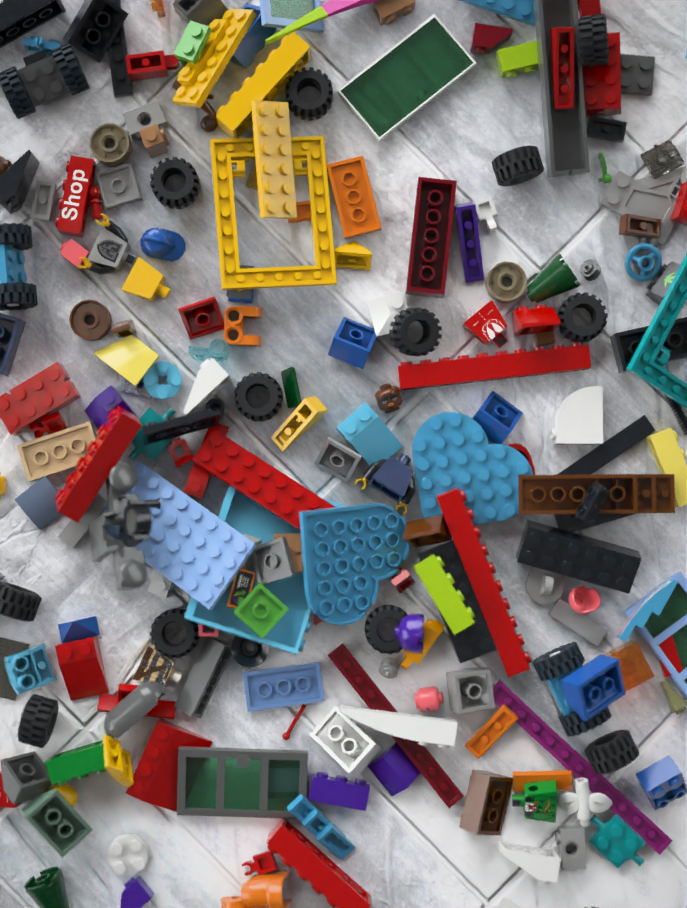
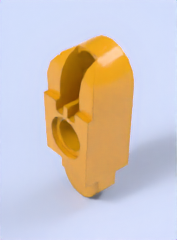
M427 620L423 624V654L410 653L404 650L402 653L405 657L401 661L400 666L406 670L413 661L419 664L439 637L445 625L438 620Z

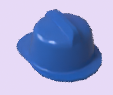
M151 228L142 235L140 240L142 251L152 258L174 261L179 259L185 251V242L181 235L166 229Z

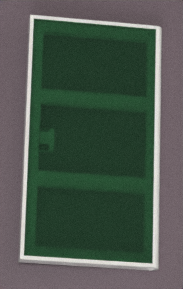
M433 14L340 87L337 92L378 142H380L476 66V62L436 15Z

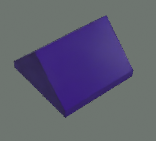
M397 742L367 766L391 796L407 789L420 775V771Z

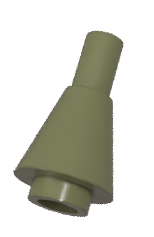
M667 679L660 682L666 693L671 713L675 712L678 715L687 710L685 707L687 702L672 689Z

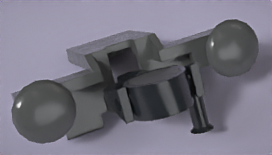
M118 464L111 469L106 480L109 512L101 514L89 524L92 562H101L113 553L117 591L133 590L145 584L148 572L145 567L144 551H137L136 547L138 544L150 539L148 534L152 526V516L149 508H157L158 510L161 508L160 498L157 500H138V494H127V491L132 490L137 483L136 472L127 464ZM120 525V537L126 539L107 540L106 527Z

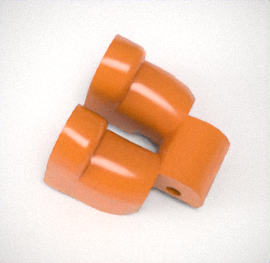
M290 871L268 872L252 876L242 885L241 896L221 898V907L288 908L292 903V899H282L283 882L290 875Z

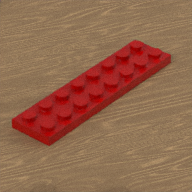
M213 429L192 458V462L299 531V512L335 507L215 429Z

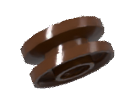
M89 299L81 301L74 306L70 313L69 322L71 329L76 335L84 340L97 341L107 336L111 330L112 317L107 307L98 301ZM90 316L95 317V322L92 325L87 324V319Z

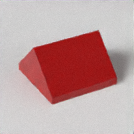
M215 296L178 308L190 340L224 329V320Z

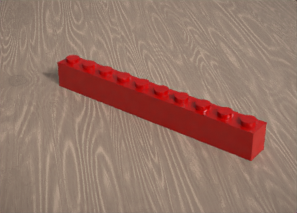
M583 342L572 343L571 347H564V344L552 346L553 349L546 350L545 347L533 348L534 351L526 352V349L514 350L515 353L507 354V351L495 352L496 355L488 356V353H480L474 358H469V355L458 356L456 360L444 357L439 358L438 362H431V359L420 360V364H412V361L402 362L401 366L397 367L399 390L588 370L591 368L589 345H583Z
M456 487L438 494L436 498L507 676L511 677L530 670L529 663L532 662L530 654L523 649L522 645H525L521 633L517 634L515 627H518L516 619L509 614L508 609H511L508 599H503L501 591L504 590L500 580L496 581L494 573H497L493 562L489 563L487 559L489 552L486 544L482 545L480 541L482 534L479 527H475L472 521L475 519L473 511L466 506L465 502L468 499L465 491H460V488Z

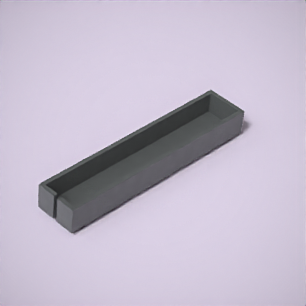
M533 0L547 178L586 174L590 172L577 0ZM570 26L575 28L574 108L554 109L550 27Z

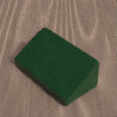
M290 367L281 372L287 407L295 408L302 401L295 368Z

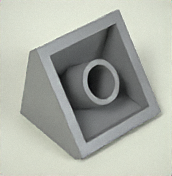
M328 437L314 464L347 483L362 456Z

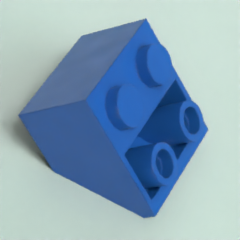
M670 755L636 773L639 784L654 810L664 808L669 802L676 798L679 799L687 793V786L682 772Z

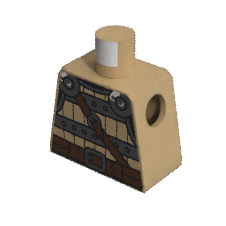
M149 644L133 680L143 683L153 681L163 686L166 685L168 680L179 684L183 673L173 669L176 660L160 655L161 652L154 649L155 646Z

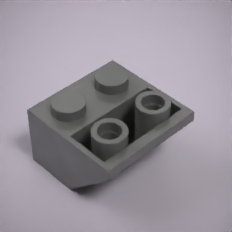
M176 0L173 3L175 12L187 24L191 20L208 26L214 19H221L228 10L221 0Z

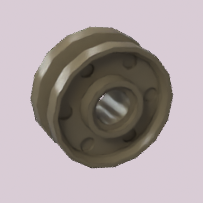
M106 123L93 131L90 138V148L101 164L108 167H116L124 164L129 159L132 152V142L127 132L121 126L114 123ZM110 142H115L113 148H107Z
M504 261L496 264L489 271L485 287L488 295L493 300L499 303H511L524 293L527 287V277L525 271L518 264ZM503 278L509 279L511 282L510 287L503 286L501 280Z

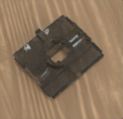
M670 140L658 146L656 144L652 149L640 154L645 167L648 168L650 175L654 179L684 165V160ZM663 157L666 158L665 162H660L659 160Z

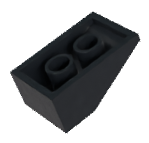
M30 150L24 153L0 175V204L10 214L22 208V204L27 198L40 164Z

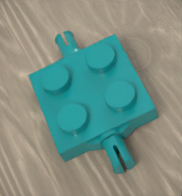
M149 407L139 420L142 426L132 440L135 448L128 455L132 461L140 453L147 455L155 461L168 446L169 442L174 439L171 438L145 446L142 440V427H145L147 423L156 422L157 424L164 422L166 418L172 417L176 412L171 407L164 415L157 414Z
M615 814L610 820L602 822L596 815L591 817L590 822L598 829L589 838V842L617 868L630 859L639 867L644 863L645 860L637 854V851L645 844V840L619 815Z

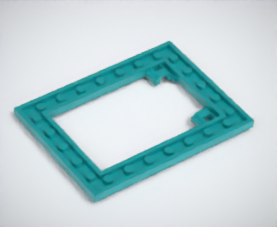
M686 254L627 370L687 409V384L668 372L664 367L671 351L663 346L687 300ZM659 352L662 353L660 358L657 357Z

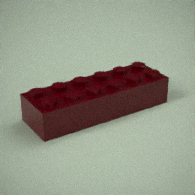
M418 177L405 294L443 298L445 295L457 181Z

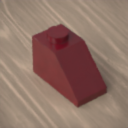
M475 23L470 51L476 55L490 54L511 38L513 29Z

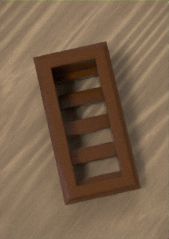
M132 319L116 323L111 328L112 333L119 339L137 333Z

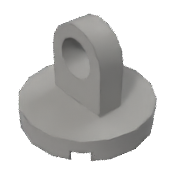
M536 568L528 574L526 591L533 601L540 604H551L562 596L564 580L561 574Z

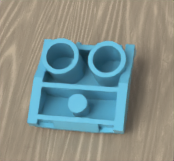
M44 643L20 653L4 657L5 668L16 694L39 688L57 680L51 669Z

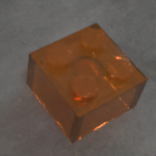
M630 640L603 654L619 659L625 692L655 677L637 641Z

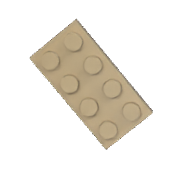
M91 421L17 445L28 482L76 467L79 458L84 457L88 452L86 448L89 443L96 439Z

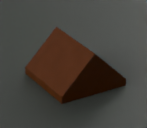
M440 514L407 522L403 540L418 548L451 541L452 536L444 515Z

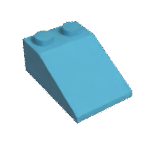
M366 402L337 427L341 435L362 456L369 466L381 459L388 460L403 447Z

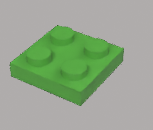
M259 582L233 613L263 639L289 609Z

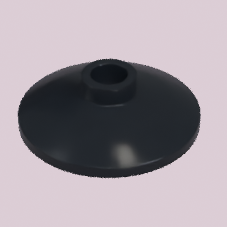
M235 636L232 640V656L241 666L249 668L259 666L266 660L269 654V646ZM248 644L254 645L253 651L247 649Z

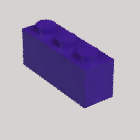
M317 772V774L312 775L309 801L366 811L370 784H366L367 781L362 779L350 781L347 780V777L336 775V778L329 777V774L325 772Z

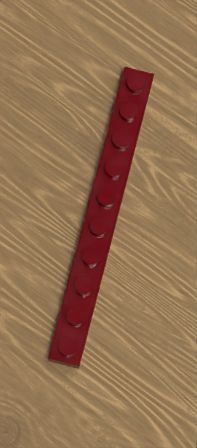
M343 643L328 654V657L370 709L397 712ZM391 735L448 808L464 797L463 793L425 746L419 745L418 741Z

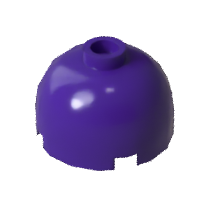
M409 614L401 620L399 627H395V639H399L400 646L407 652L423 654L424 614Z

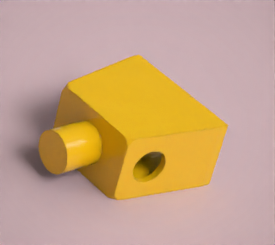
M139 257L122 287L125 293L152 302L157 295L167 299L171 292L170 288L163 285L165 277Z

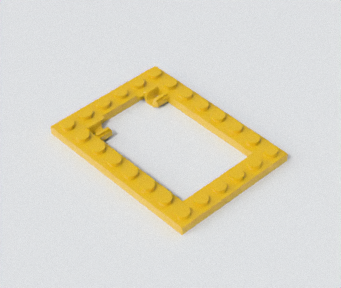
M324 136L291 137L294 176H307L315 266L240 269L233 178H245V162H250V159H256L254 138L210 139L221 290L331 286L337 284ZM302 163H306L307 168H302ZM232 165H237V170H232Z

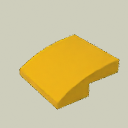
M105 734L103 736L105 768L117 782L129 788L134 783L131 752L121 748V741Z

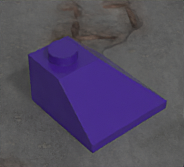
M111 385L96 396L84 410L98 429L102 424L105 425L107 423L109 412L113 408L116 409L118 405L137 416L115 387Z

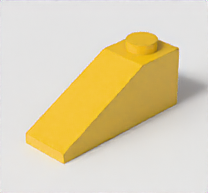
M316 396L305 398L271 436V439L282 451H285L315 425L328 409Z

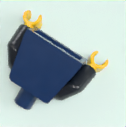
M401 454L398 460L390 457L388 460L381 459L374 462L364 472V477L356 480L355 485L360 480L364 482V486L360 490L365 489L367 484L371 485L399 503L395 507L396 511H398L399 507H404L405 510L402 515H405L407 513L406 505L410 503L415 493V479L412 476L414 471L408 467L411 459L407 455Z

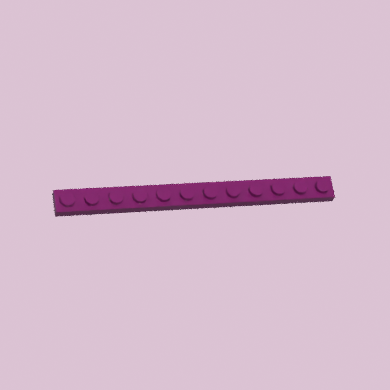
M500 680L493 686L494 702L499 707L505 704L518 716L516 722L567 770H571L576 778L588 779L589 789L592 793H603L608 796L613 804L609 809L619 815L659 855L673 841L604 776L595 774L591 764Z

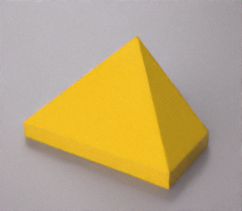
M353 240L334 249L335 267L360 270L371 269L372 252Z

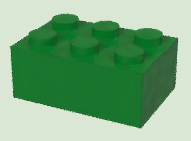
M103 740L55 754L45 761L51 784L58 783V786L69 783L74 777L80 780L88 777L94 771H96V774L107 771L105 768Z

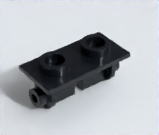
M593 482L588 488L583 502L577 507L575 517L587 524H590L591 521L594 522L600 511L594 506L596 504L603 506L609 496V490L603 485Z

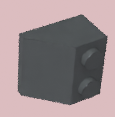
M35 751L5 758L0 762L4 791L13 805L31 800L35 796L49 791L52 784L48 770Z

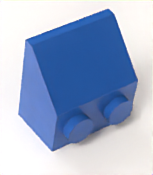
M343 317L333 338L328 355L363 369L376 340L374 329Z
M492 390L472 419L479 423L491 442L502 444L512 432L523 412Z

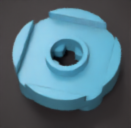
M160 361L152 365L145 374L143 382L145 390L150 396L163 400L170 399L178 393L182 378L180 371L175 365ZM159 376H161V377L166 376V377H167V379H166L167 384H166V385H164V384L159 385V384H158V382H159L158 377H159Z

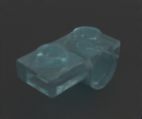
M214 339L211 341L209 348L189 346L188 354L193 356L195 360H204L205 357L213 358L216 362L222 363L223 360H228L229 352L225 341ZM215 345H224L223 351L221 353L214 352Z

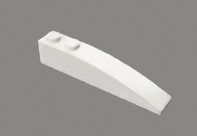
M340 705V712L375 730L396 737L418 741V744L423 746H430V743L438 744L440 748L455 746L456 720Z

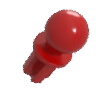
M91 185L88 190V199L90 201L87 202V205L90 206L92 219L101 220L103 219V216L100 215L103 214L101 208L102 200H98L101 194L100 189L97 186Z

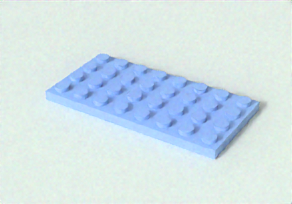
M138 461L133 468L137 475V483L132 490L127 491V494H138V500H157L160 498L161 508L159 510L157 508H149L152 516V526L148 534L150 539L138 544L136 547L137 551L143 550L146 563L206 608L212 610L257 544L144 463ZM108 505L106 506L102 514L105 512H109ZM120 525L106 527V532L116 540L126 539L120 537Z

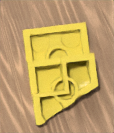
M129 335L94 353L135 386H137L159 358L157 353L133 335Z

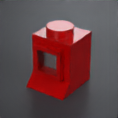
M178 437L169 442L170 446L167 448L177 468L192 461L194 455L186 439L181 440Z

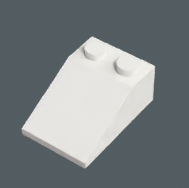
M213 358L205 360L200 365L201 369L198 371L184 409L186 415L199 411L231 380L229 374Z
M337 706L330 711L310 734L323 749L355 778L382 749L348 716L340 712Z
M497 841V846L502 855L537 880H540V883L551 885L552 882H558L561 859L555 850Z

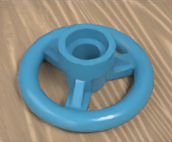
M647 243L638 244L631 248L625 258V269L628 275L637 281L653 279L662 266V256L659 250ZM641 249L652 251L648 256L638 257L634 255L635 252ZM656 258V266H655V269H654L650 274L647 275V271H650V270L653 269L654 264H655L654 259ZM631 260L638 263L641 269V276L633 272ZM644 260L647 261V264L645 266L642 265V262Z

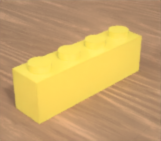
M670 427L647 436L646 440L660 474H674L675 508L687 505V465L684 460L686 455L683 449L678 446L677 433L674 430L672 431Z

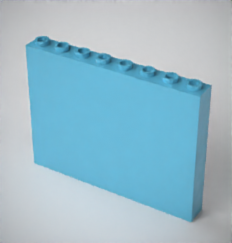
M228 486L218 517L241 534L245 533L262 540V543L274 540V534L301 533L242 493ZM324 499L325 501L329 502L335 507L344 506L342 504ZM303 573L263 585L289 609L263 639L233 613L234 608L227 607L233 581L212 610L206 608L192 596L190 598L184 616L185 620L297 655L298 651L302 652L305 640H302L304 632L308 633L311 622L308 621L310 613L314 614L306 600ZM256 575L252 586V590L258 584Z

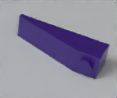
M473 202L454 204L465 283L484 280L476 204Z

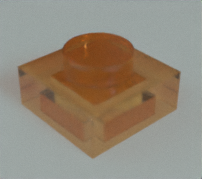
M150 0L153 12L157 11L159 18L165 17L163 1Z

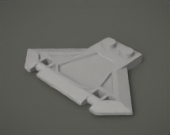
M684 166L637 180L618 170L599 205L617 214L619 224L620 217L625 214L661 219L660 238H649L651 239L649 244L655 247L658 243L664 245L676 223L671 221V216L681 184L687 181V167ZM673 189L678 190L676 195L672 194ZM623 235L628 252L634 246L645 243L646 237ZM641 249L635 252L634 255L638 257L648 256L652 251Z

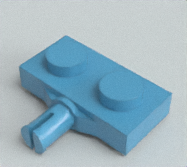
M39 36L24 37L22 43L26 51L37 53L45 50L47 55H53L52 50L62 46L59 41L52 39L44 41Z

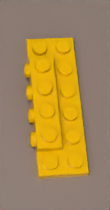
M228 9L223 14L222 19H214L208 25L212 32L196 64L188 62L178 74L177 81L181 84V87L177 89L176 95L172 100L176 105L201 108L256 18L257 14L253 10Z

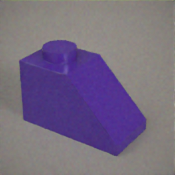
M140 875L136 879L130 878L124 884L125 888L121 894L120 908H141L152 899L154 892Z

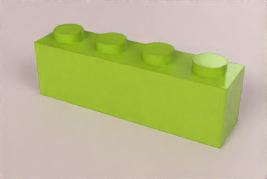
M537 41L497 50L496 60L501 78H513L519 73L524 72L525 74H530L539 69Z
M432 554L415 564L413 568L450 630L455 635L474 624L475 622L472 618L475 615L470 607L466 608L462 601L465 598L460 590L456 591L452 584L455 582L450 573L445 574L442 569L445 565L439 556L435 557Z

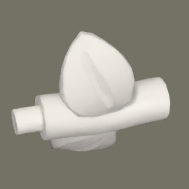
M577 778L574 780L577 794L571 792L563 793L557 799V805L568 813L577 812V818L580 820L581 826H588L591 811L601 813L613 804L612 800L603 793L591 794L588 779Z

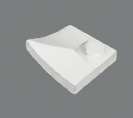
M404 291L367 301L376 337L390 335L389 330L393 329V326H390V324L395 322V315H400V311L408 308ZM412 323L410 324L408 330L413 329Z

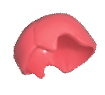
M582 585L570 592V606L578 614L587 615L592 613L601 604L600 596L594 588L588 589L585 588V585Z

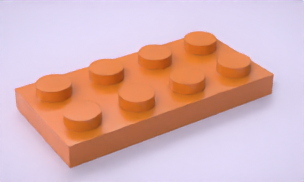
M359 156L327 164L326 167L344 239L381 230L364 157Z

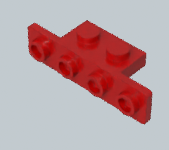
M119 683L118 695L101 694L97 711L109 712L139 685ZM158 700V704L145 715V717L174 719L176 713L174 705L176 702Z

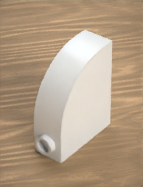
M603 386L585 387L564 399L556 412L554 429H551V440H554V445L603 444Z

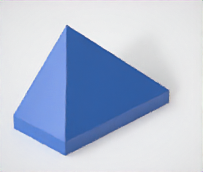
M96 616L58 624L62 643L100 635Z

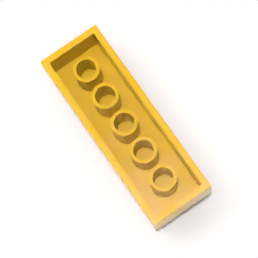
M294 32L282 39L278 49H273L269 53L268 60L264 64L260 63L255 69L256 73L251 78H246L242 84L243 87L238 92L235 91L230 96V101L217 110L216 119L218 126L230 138H240L253 124L252 101H274L286 88L289 77L291 75L294 76V72L297 70L300 72L301 68H304L310 62V46Z

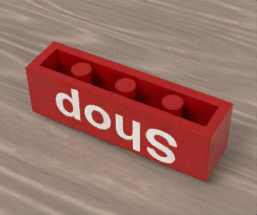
M71 156L70 161H67V179H64L62 185L64 195L59 201V209L61 211L55 223L60 234L82 238L84 236L89 209L87 202L90 201L88 199L89 186L93 185L97 166L94 159Z

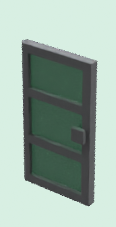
M179 746L177 815L297 819L289 812L287 806L300 794L304 797L307 795L308 751Z

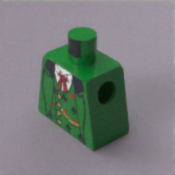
M555 780L524 784V795H512V807H523L526 819L556 823L557 789Z

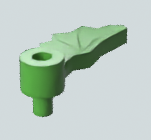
M599 153L603 178H598V181L610 183L611 175L607 174L605 158L602 153Z

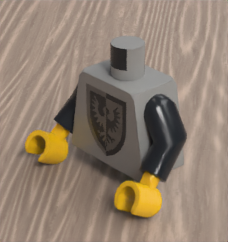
M100 214L104 217V222L101 223L96 220V223L105 226V228H101L88 258H78L84 261V266L77 265V268H87L89 271L102 275L113 273L115 270L120 271L123 263L133 267L137 256L128 253L130 245L128 244L127 236L119 226L109 221L107 215Z

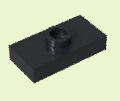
M589 116L587 137L622 143L627 122Z

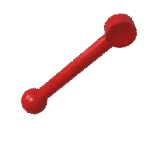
M305 704L301 706L287 732L283 733L282 737L284 740L290 738L289 734L306 708Z

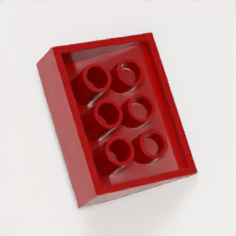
M160 718L133 774L134 783L127 788L125 794L143 802L176 812L179 746L211 747L213 741ZM186 757L185 804L205 761L204 757Z

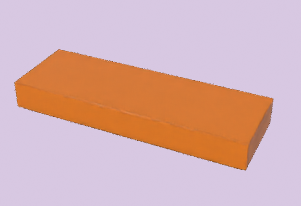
M503 704L464 746L479 759L518 720V716Z
M514 771L513 792H524V784L549 780L556 781L557 791H572V771Z

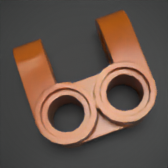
M231 306L227 308L224 313L223 334L227 344L234 347H260L261 336L243 335L244 318H262V308L250 306ZM232 313H238L239 319L231 321L229 316ZM233 331L239 333V337L236 340L229 339V334Z

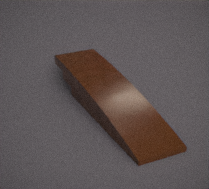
M674 474L518 475L519 515L576 514L577 507L583 502L586 492L593 482L603 485L609 490V496L603 506L598 504L594 506L600 510L598 514L675 513Z

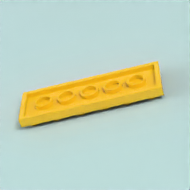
M254 100L251 102L260 218H297L288 102Z

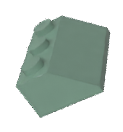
M57 789L35 796L21 809L25 818L62 858L93 830Z

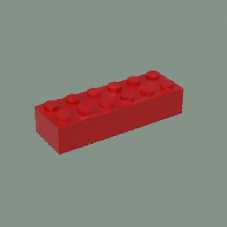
M119 405L116 409L113 408L107 416L109 420L105 425L102 424L97 431V438L89 443L86 448L88 452L84 457L79 458L76 463L77 469L74 473L68 475L65 481L67 484L63 490L59 489L55 496L57 511L77 523L109 477L111 469L118 463L142 426L137 416Z
M282 818L268 834L267 848L275 855L278 853L283 858L282 861L287 867H293L297 870V875L303 881L308 880L312 884V889L319 895L322 893L327 898L326 901L333 908L371 907V895L287 819Z

